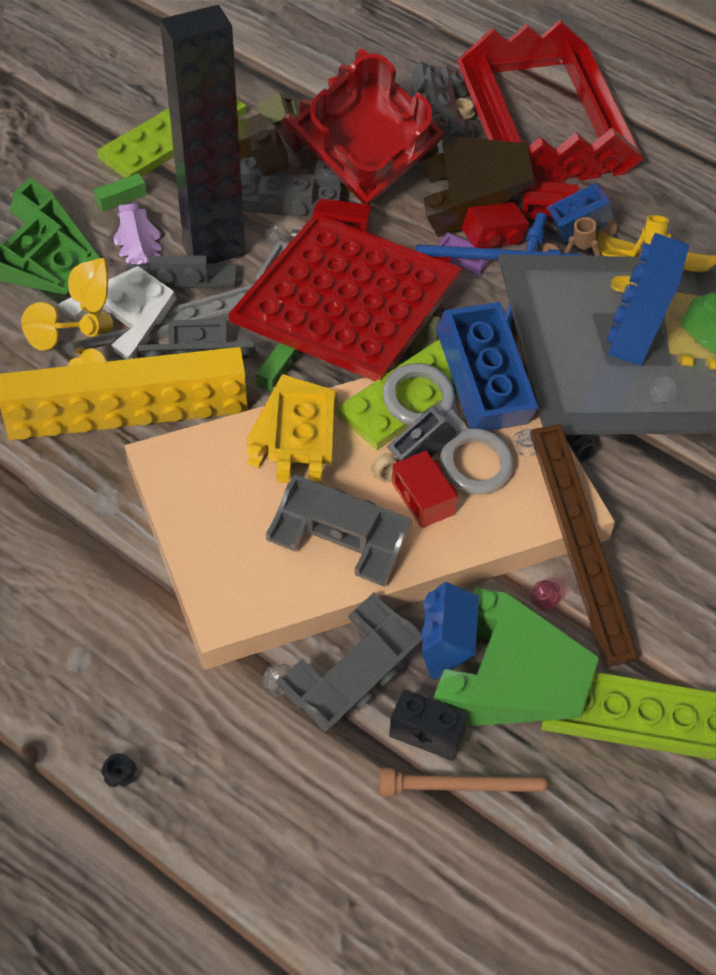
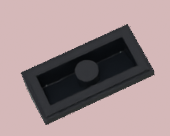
M432 406L393 440L387 448L393 455L398 456V461L427 451L432 458L457 435V432L441 413Z

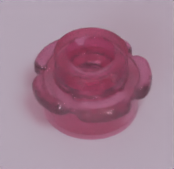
M550 580L537 582L529 593L532 604L537 605L541 610L555 607L561 598L559 593L560 587L556 582H551Z

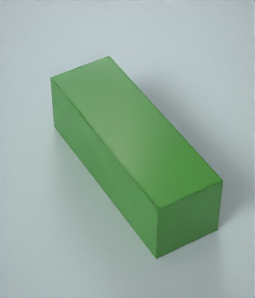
M139 173L93 190L95 202L102 212L147 195L146 183Z
M279 343L256 373L257 386L273 392V388L277 385L282 374L286 375L299 357V350Z

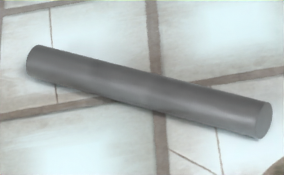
M131 328L69 342L65 348L68 354H75L89 348L110 345Z

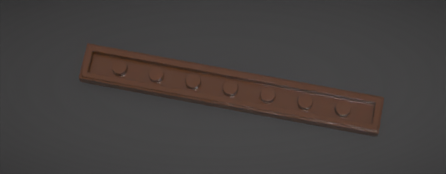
M558 424L532 429L530 437L604 668L635 662L638 659L634 642L562 425Z

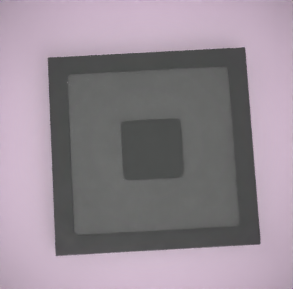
M499 254L498 261L532 390L538 405L542 427L561 424L565 435L716 433V370L709 369L707 358L716 359V355L697 343L680 325L693 299L712 292L716 295V278L713 270L694 272L683 269L676 293L642 365L639 366L608 355L611 343L606 342L611 326H616L617 324L612 322L617 306L624 305V303L620 302L623 293L612 289L610 285L611 280L616 276H631L635 264L642 263V261L638 260L639 257ZM679 354L693 356V367L681 365Z

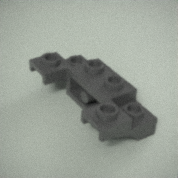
M420 61L412 70L415 94L417 92L421 93L429 102L432 108V120L445 132L444 135L475 138L472 123L467 119L458 117L455 96L463 98L467 94L466 83L462 73L457 70L454 71L447 66L439 72L435 66H429Z
M253 156L240 159L243 212L312 217L319 198L340 201L341 181L322 161L316 162L315 175L273 173L263 176Z
M294 474L285 488L278 511L266 532V540L296 551L305 534L309 533L361 553L362 555L355 567L354 575L385 587L398 563V554L411 532L412 519L379 507L371 501L358 499L346 494L342 490L332 489Z
M374 592L348 615V618L360 629L365 637L323 677L318 675L302 658L276 682L298 708L302 707L324 732L330 729L352 706L356 705L358 709L361 708L374 695L370 689L378 682L382 686L385 685L397 673L393 667L422 640L421 633L415 626L390 609Z

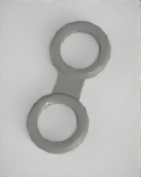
M423 363L407 364L396 368L386 379L383 387V400L389 413L401 423L411 425L424 414L414 413L400 405L396 398L395 390L403 380L410 377L426 378L436 384L442 394V402L436 409L457 432V435L442 448L440 454L441 468L447 480L457 489L473 495L489 494L501 489L510 479L514 468L512 452L506 442L493 432L481 428L469 429L452 410L455 402L454 387L448 377L440 370ZM468 442H479L488 445L496 452L500 459V471L494 477L487 480L475 481L466 478L454 465V452L461 445Z

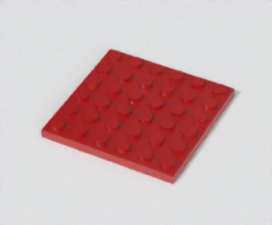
M315 213L228 313L229 322L373 381L382 380L394 368L459 280L462 268Z

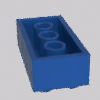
M654 233L650 244L644 243L638 259L642 263L635 264L629 280L633 284L626 285L620 301L624 305L617 306L612 322L617 324L616 326H611L606 342L611 343L608 355L639 366L642 365L680 284L690 244Z
M501 302L444 310L436 331L469 428H481L491 431L528 424L538 409V405Z

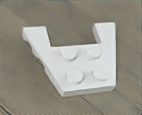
M139 266L109 279L107 301L103 309L131 328L111 344L114 352L125 360L138 357L136 354L139 349L138 345L147 344L150 339L149 333L155 324L159 325L177 299L173 290ZM72 297L58 304L61 311L74 322H80L84 315L90 314L80 308L81 302L75 301Z

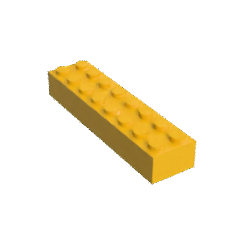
M241 347L0 374V410L8 439L23 440L33 437L176 422L179 420L234 415L247 411V398Z

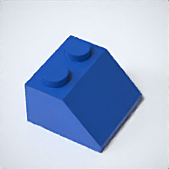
M597 183L547 206L557 231L564 242L568 241L569 237L574 236V223L579 218H592L596 222V229L604 227L608 224L609 220L614 218L610 201Z
M444 582L435 590L429 592L423 605L425 619L421 631L423 639L422 655L430 677L435 680L442 676L444 669L452 670L476 653L479 596L448 582Z

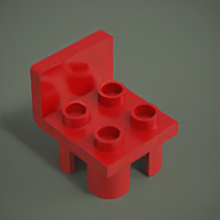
M360 48L355 53V61L351 65L342 64L338 67V80L331 87L320 91L313 100L302 99L300 101V114L294 119L287 113L282 117L284 141L294 152L299 151L306 144L362 204L370 205L444 138L445 132L432 120V108L427 99L419 92L411 98L395 81L396 68L387 58L376 53L368 54L364 49Z

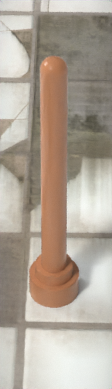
M380 768L379 796L394 797L395 793H401L402 790L544 792L548 788L547 780L537 777L402 775V772L395 771L394 768Z

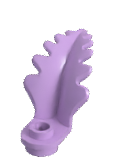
M140 203L119 205L117 217L120 218V225L113 238L115 245H124L119 255L121 257L128 256L125 260L126 263L131 262V264L137 265L149 263L150 256H161L156 251H161L162 247L154 241L161 237V233L147 219L146 210L140 209Z

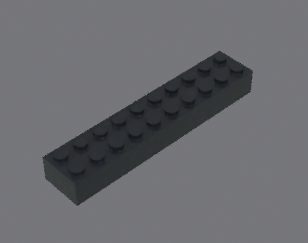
M218 4L160 19L183 247L187 256H206L207 264H215L246 254L233 28Z

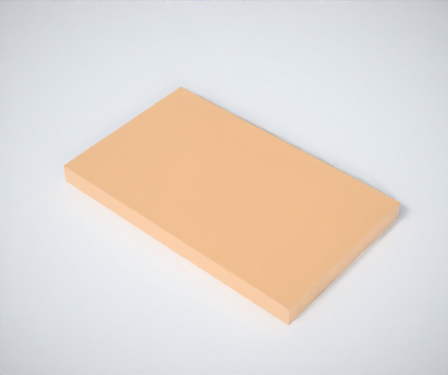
M365 377L330 387V389L338 391V400L334 406L332 464H322L321 484L332 489L342 490L346 494L358 499L371 501L379 507L412 519L411 532L398 554V563L385 587L354 575L355 567L362 555L361 553L309 533L305 534L296 551L266 540V532L278 511L288 483H276L277 474L275 471L277 464L268 461V452L264 456L259 468L247 465L250 455H246L249 447L247 446V436L264 406L124 445L128 467L203 669L213 668L352 623L348 615L373 592L393 610L424 600L429 592L435 590L444 582L461 588L567 554V549L530 437L532 429L542 427L538 409L528 424L490 431L503 439L512 452L514 468L510 479L504 486L492 493L473 495L456 488L459 498L456 502L455 515L421 529L393 486L392 481L382 482L379 478H375L374 473L371 471V465L377 456L383 453H391L393 455L387 448L392 441L376 451L336 415L337 406L375 381ZM457 395L452 410L469 428L459 396ZM479 442L463 444L453 454L454 465L457 470L466 478L475 481L490 479L501 468L500 459L496 452L488 445ZM569 446L600 543L610 540L615 521ZM442 449L439 450V451L432 457V460H433V461H434V460L438 461V463L440 464V466H441L440 454H441ZM294 463L290 472V480L294 474L309 480V463Z

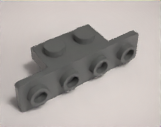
M150 256L149 264H127L125 266V272L139 266L169 288L236 286V265L207 264L206 256Z
M226 319L168 321L169 344L138 345L141 358L241 347L242 359L249 358L250 354H256L255 341L227 342Z

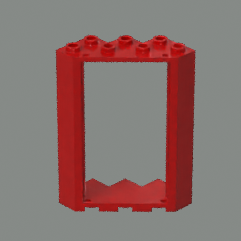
M559 20L542 36L526 23L509 40L492 28L457 59L488 140L522 143L493 73L564 64L598 139L590 144L576 132L555 149L539 137L528 147L535 180L564 183L565 179L578 178L579 181L597 179L600 174L613 173V176H620L626 174L644 159L589 44L563 21Z

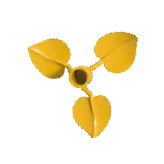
M660 215L647 216L645 228L642 229V234L636 244L613 238L601 230L596 240L599 253L603 256H639L643 241L650 244L654 233L671 238V234L667 233L669 219ZM688 252L683 269L694 272L708 271L716 265V255ZM616 276L611 280L610 285L612 289L623 293L626 285L629 286L633 282L629 281L630 276Z
M106 258L81 263L74 267L69 275L68 287L71 297L75 301L81 302L80 308L90 313L84 315L80 322L57 323V309L46 302L34 303L24 311L21 318L22 331L34 348L42 351L52 349L59 340L57 328L79 327L81 332L89 337L111 332L113 328L112 318L108 313L101 312L108 296L109 278ZM89 348L79 352V357L71 359L68 366L108 362V360L98 349Z

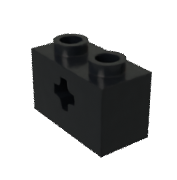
M403 689L390 717L389 737L454 761L466 731L468 713Z

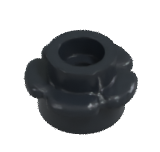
M577 435L569 444L579 462L589 460L597 451L595 440L590 435Z
M117 753L109 756L101 769V774L105 777L104 782L114 788L118 785L122 787L129 785L134 779L133 774L137 770L136 764L125 754ZM121 769L122 773L116 774V771Z

